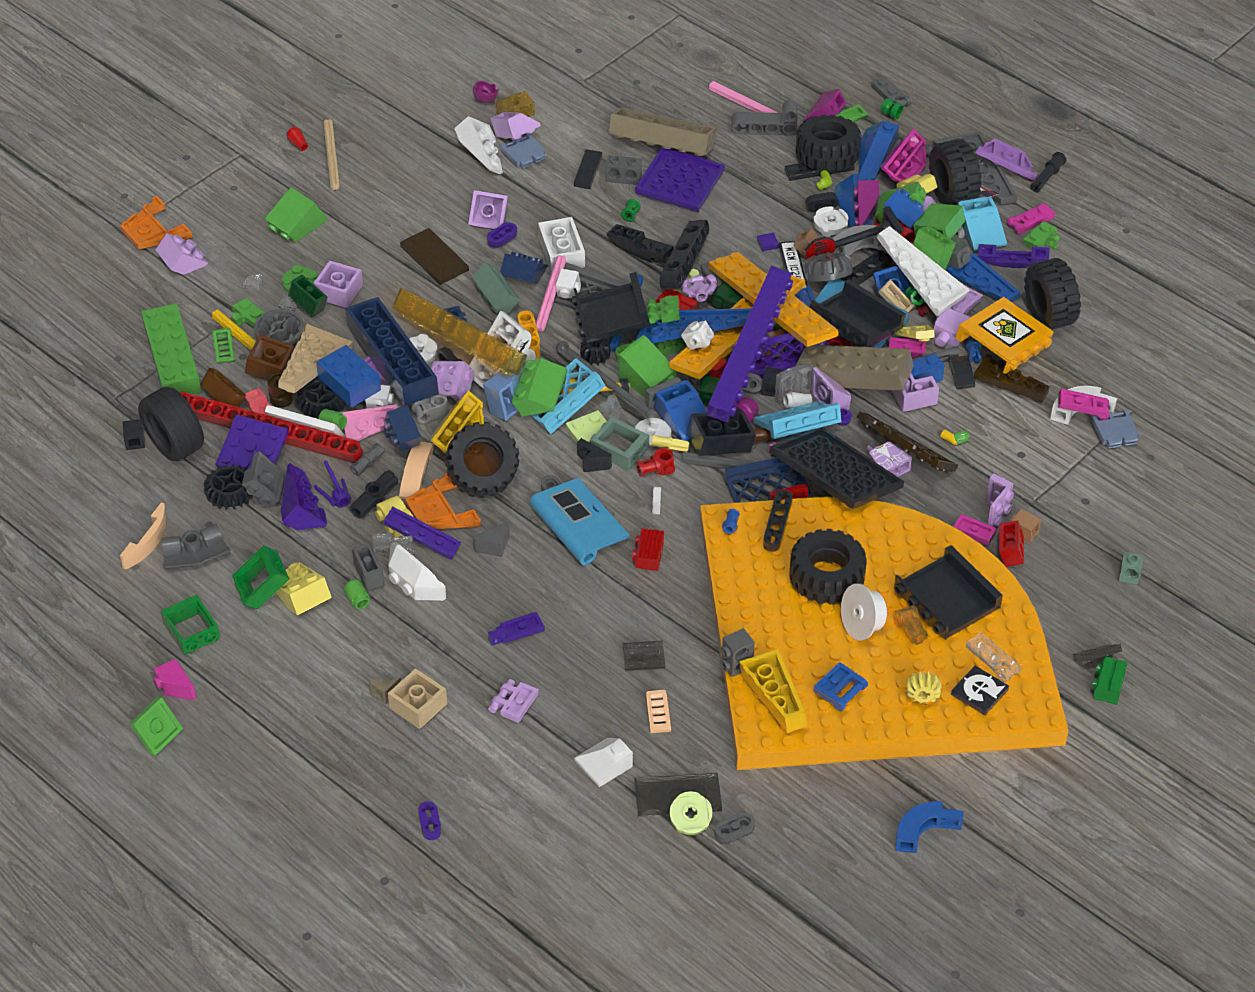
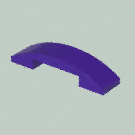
M979 244L978 257L986 263L1000 267L1028 268L1033 263L1049 260L1050 248L1032 247V252L996 250V245Z

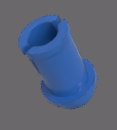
M728 510L726 520L722 524L724 532L732 534L737 530V520L740 515L738 510Z

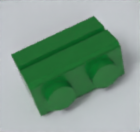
M1105 656L1102 664L1098 663L1095 675L1099 676L1098 679H1093L1091 690L1095 691L1093 697L1095 700L1118 704L1128 664L1126 661L1115 660Z

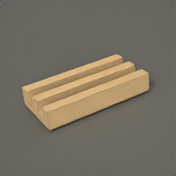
M891 279L878 291L887 302L907 312L915 306Z

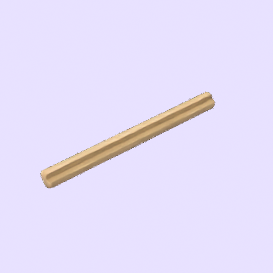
M325 119L323 123L330 187L332 190H338L340 184L333 122L331 119Z

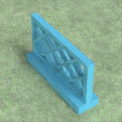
M577 358L565 367L567 369L566 381L561 390L564 389V394L559 395L558 400L561 401L555 406L554 411L548 412L542 418L541 413L530 415L550 435L606 386L598 373L591 371ZM576 366H579V372L571 373ZM582 376H588L584 381H582ZM578 377L577 382L570 383V378ZM570 388H575L573 391H571V392L568 394V390H569Z
M821 401L754 417V423L770 430L771 437L774 439L841 422L840 404H825Z

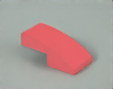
M260 388L245 393L244 401L250 411L268 415L265 410L267 405L270 404Z

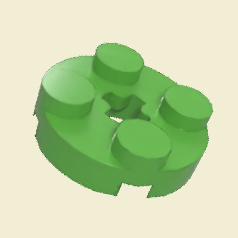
M301 265L293 266L282 277V285L285 292L288 294L292 280L300 275H304L309 281L314 283L317 279V273Z

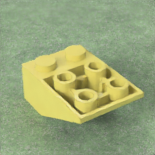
M300 562L293 563L286 569L290 579L276 592L286 607L296 615L332 598L325 578Z

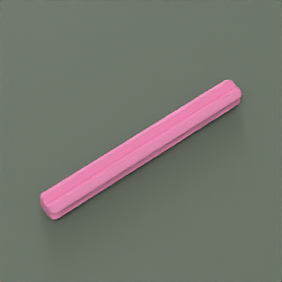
M715 81L709 84L710 91L751 111L778 113Z
M558 255L556 257L536 320L537 330L540 332L545 330L557 292L556 283L561 269H564L566 264L565 256Z

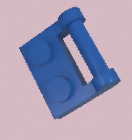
M839 662L814 686L813 691L833 704L835 709L843 711L846 708V704L860 690L868 687V682L862 676ZM851 681L855 683L841 698L837 696Z

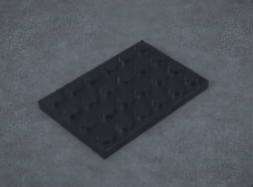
M823 427L809 430L770 446L769 453L778 460L783 461L791 469L796 470L806 479H809L818 485L819 488L824 489L834 498H837L852 509L897 491L904 486L905 481Z

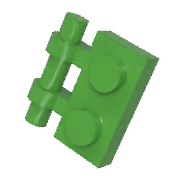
M666 296L660 299V303H656L654 299L648 301L646 307L650 323H655L658 320H662V323L680 320L678 296Z

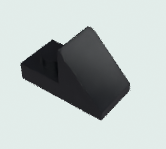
M582 438L577 442V455L583 459V472L609 470L612 468V454Z

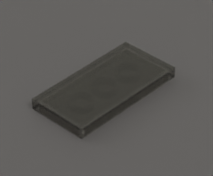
M718 773L634 778L638 817L669 815L673 801L680 794L690 791L697 792L707 799L711 804L712 812L722 811ZM689 808L687 813L697 812L692 811V808Z

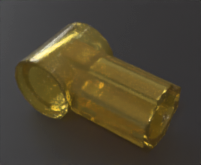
M914 605L894 611L893 616L896 625L904 629L911 643L918 645L928 638V633L920 622L918 610Z

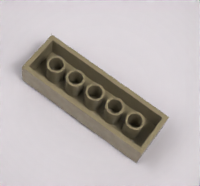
M620 107L611 114L609 133L614 134V137L617 138L627 137L635 142L641 140L645 141L648 145L659 144L666 149L677 148L680 152L690 151L694 152V155L704 156L714 148L717 132L715 127Z
M812 345L804 347L794 370L800 386L812 385L813 368L817 367L843 388L903 391L914 365L910 349Z

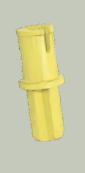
M653 434L651 446L667 447L669 450L687 452L689 442L673 439L672 436L667 438Z

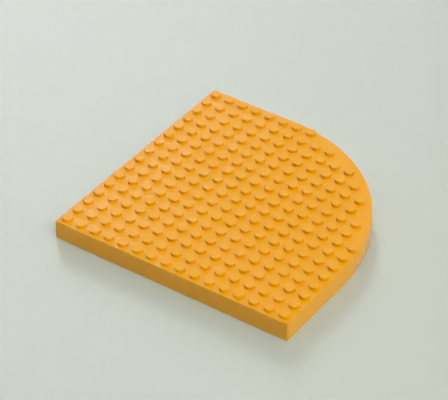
M834 497L792 499V506L780 549L771 552L764 548L763 540L774 500L700 505V526L720 660H722L721 647L723 637L743 628L755 642L754 657L779 649L806 716L807 727L787 733L744 680L741 673L731 677L728 671H724L722 668L737 770L1066 745L1069 730L1044 632L1037 612L1027 593L1004 564L984 546L962 531L937 518L892 503L874 500L852 509ZM736 509L740 513L737 520L738 528L734 533L728 534L724 532L722 524L726 520L728 510ZM776 511V512H775V514H777V515H784V514H785L783 511ZM779 525L771 526L774 530L781 528ZM827 528L833 529V531L840 530L845 535L850 534L853 536L854 541L858 540L861 547L864 548L867 564L863 585L870 591L879 592L884 598L887 608L884 626L880 630L874 631L868 639L862 641L855 640L846 631L842 621L841 603L839 601L835 602V604L827 602L819 604L816 600H808L805 595L802 596L798 593V589L793 587L789 576L792 548L802 536L805 538V534L809 532L814 533L818 529H822V531L827 530ZM772 536L770 543L775 541V537ZM952 545L1003 597L1001 608L944 640L939 634L934 632L933 628L926 621L922 620L920 615L908 605L902 596L895 592L894 583L896 575H899L902 579L942 558L945 548ZM828 561L818 562L813 565L823 571H837L843 568L836 563ZM839 662L862 676L868 682V687L860 690L846 704V708L843 711H838L833 704L813 691L814 686ZM975 666L1007 685L1004 691L986 710L953 690ZM920 671L922 673L929 671L930 674L937 675L941 682V694L939 698H936L935 702L929 701L927 705L925 702L919 704L918 701H911L906 692L908 678L912 677V673L919 674ZM851 681L837 696L841 698L855 683Z

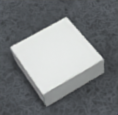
M654 487L652 513L660 514L661 487Z

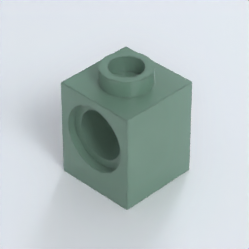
M1129 552L1123 553L1119 582L1139 584L1144 555Z

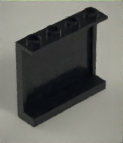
M636 272L629 274L631 279L629 284L578 297L577 289L574 288L575 296H572L581 336L586 337L587 343L651 326Z
M850 279L845 281L841 292L820 304L811 300L809 307L838 329V335L858 347H872L902 329L906 313Z
M952 545L945 548L942 558L902 579L899 575L895 576V592L902 596L908 605L920 615L922 620L926 621L933 628L934 632L939 634L944 640L1001 608L1003 595Z

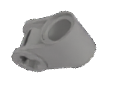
M440 393L415 402L411 406L413 412L417 414V421L421 424L444 418L449 413L447 397Z

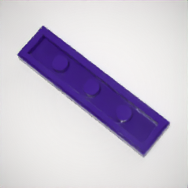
M393 506L383 521V525L450 560L453 559L461 545L460 541Z

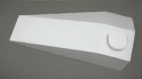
M468 116L454 128L457 139L490 171L502 174L501 162L499 157L496 156L498 148L494 146L496 138L490 125Z

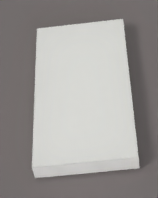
M270 405L266 407L265 412L269 416L345 437V434L336 424Z

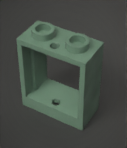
M611 417L607 423L605 422L597 434L591 437L590 443L612 454V463L629 471L636 461L649 449L650 435ZM612 433H615L633 442V444L624 452L604 441Z

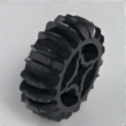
M319 378L316 380L312 379L297 391V405L300 412H303L305 416L318 419L319 414L324 409L340 412L344 411L346 402Z
M225 464L223 468L218 466L217 470H211V474H208L206 480H204V494H206L208 502H211L213 506L217 505L219 509L225 507L226 510L229 507L235 510L236 506L242 507L243 503L248 504L249 499H253V495L248 494L247 489L242 485L245 471L248 470L247 467L242 468L241 465L235 467L234 464L227 466Z

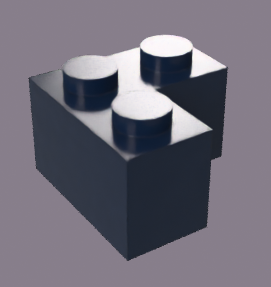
M408 405L387 411L384 427L382 428L385 438H389L390 443L393 446H397L399 452L419 446L421 435Z

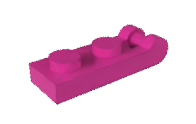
M1043 203L1016 217L1011 216L1006 223L1009 227H1013L1014 231L1020 235L1038 226L1043 221L1046 222L1054 218L1055 212Z
M1060 389L1058 393V408L1096 415L1100 419L1109 418V410L1107 409L1109 407V400L1107 398Z

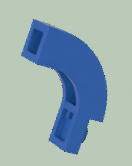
M942 801L926 802L913 807L903 816L899 823L895 851L917 853L919 836L930 828L961 830L964 811L943 809Z

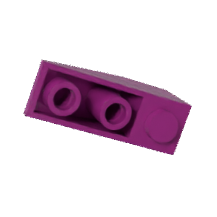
M840 89L823 92L802 122L814 116L837 115L847 103Z
M858 180L857 187H854V198H857V202H854V213H857L854 222L855 226L866 225L876 209L879 201V180Z

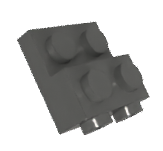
M259 451L253 455L251 468L245 471L242 485L247 489L248 494L255 495L260 500L261 505L271 506L280 500L285 473Z

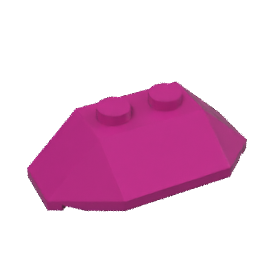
M915 129L911 130L892 150L880 167L896 182H901L913 175H919L926 166V140Z

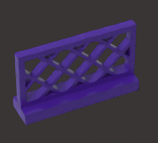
M790 333L768 338L766 346L762 348L763 352L760 358L763 360L757 361L758 359H756L755 363L757 364L753 374L763 379L766 367L784 369V374L795 372V366L803 352V343L797 340L794 344H791L790 342L796 338ZM781 342L776 348L772 347L775 343ZM785 346L790 347L784 353L781 352ZM768 350H771L772 352L767 357L763 355Z

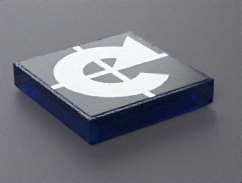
M975 665L952 689L951 695L986 715L1009 690V685Z

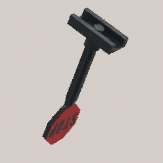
M887 206L883 208L884 223L836 241L826 236L814 239L804 249L805 259L807 260L811 256H818L820 253H834L838 247L877 235L889 226L900 235L904 232V229L891 207Z

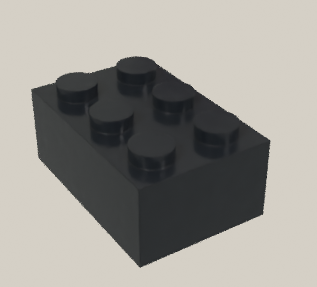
M737 410L735 416H731L728 423L707 416V413L691 414L686 430L699 456L751 452L756 436L743 410Z

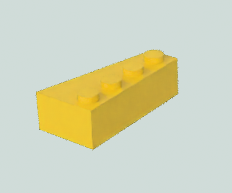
M779 649L739 661L741 676L787 733L807 727L805 711Z

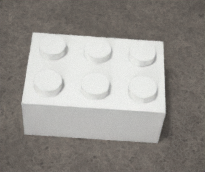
M572 217L538 223V238L551 273L558 255L565 256L567 263L581 268L585 267V250Z

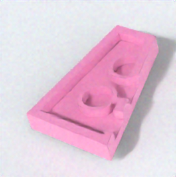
M397 404L342 412L347 417V425L344 428L345 436L360 441L383 431L386 412L398 408Z

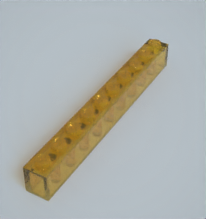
M400 288L392 308L398 311V315L405 318L409 317L408 320L415 324L420 323V327L423 329H431L430 333L441 337L442 335L444 341L454 342L453 346L462 350L465 348L466 353L472 356L476 354V359L485 363L488 361L489 366L495 369L501 368L500 372L510 376L511 373L519 375L527 357L525 353L416 293Z

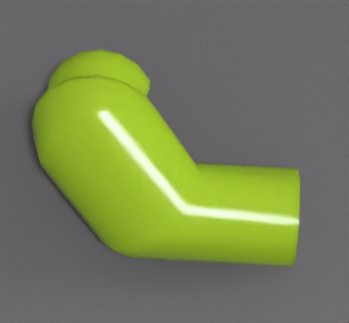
M823 170L820 173L822 178L816 184L819 190L827 189L832 185L829 172Z

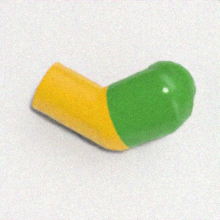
M944 429L940 437L953 445H958L969 440L970 435L967 431L951 433Z

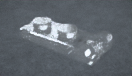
M982 632L967 641L966 648L998 674L1001 681L1007 682L1011 675L1021 672L1020 665Z

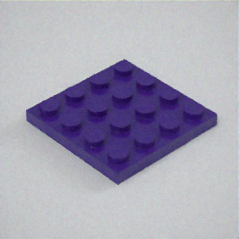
M662 147L635 187V193L699 212L724 172L725 165Z

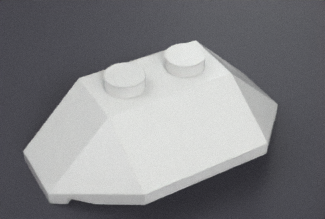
M393 542L390 545L388 564L390 581L401 587L406 595H410L415 600H445V585L438 581L436 576L401 545Z

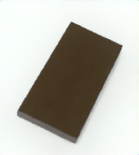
M430 228L400 242V247L439 285L469 271V266Z

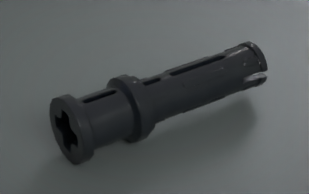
M1055 152L1052 155V159L1046 162L1045 169L1030 185V188L1033 189L1036 186L1033 191L1039 192L1053 174L1058 173L1060 166L1067 162L1066 156L1061 152Z

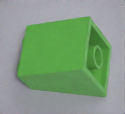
M290 187L266 216L265 220L269 224L268 228L274 233L278 231L282 238L287 241L290 239L296 243L325 223L328 218L315 202Z
M644 335L619 354V381L620 379L625 380V378H628L630 388L646 397V389L676 378V370L669 367L667 358Z

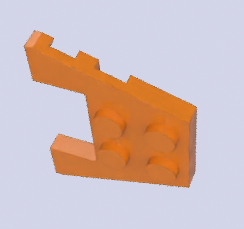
M158 196L153 197L149 205L145 204L138 214L134 213L120 225L123 234L138 250L159 245L167 233L173 236L178 235L182 239L192 238V232L184 223L167 231L153 216L166 209L164 202Z
M447 472L440 480H434L432 485L426 489L422 488L405 499V505L413 517L435 529L481 526V519L474 509L456 515L442 492L457 488V485L454 486L452 484V479L450 476L448 477Z

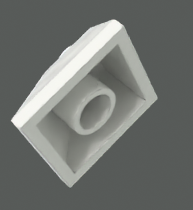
M606 738L576 756L574 761L598 787H601L633 767V752L621 739Z

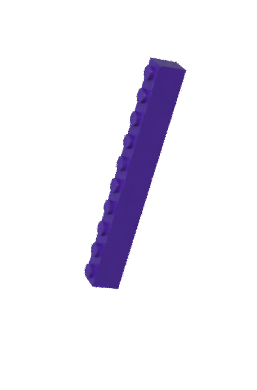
M771 265L708 404L707 416L727 423L731 416H735L738 407L736 404L741 402L744 392L742 390L748 387L750 381L749 374L754 373L757 364L755 361L756 359L759 360L762 355L763 349L761 347L762 345L766 346L769 338L767 334L769 331L772 332L775 325L774 318L779 317L781 312L780 305H784L786 301V291H790L792 288V272Z

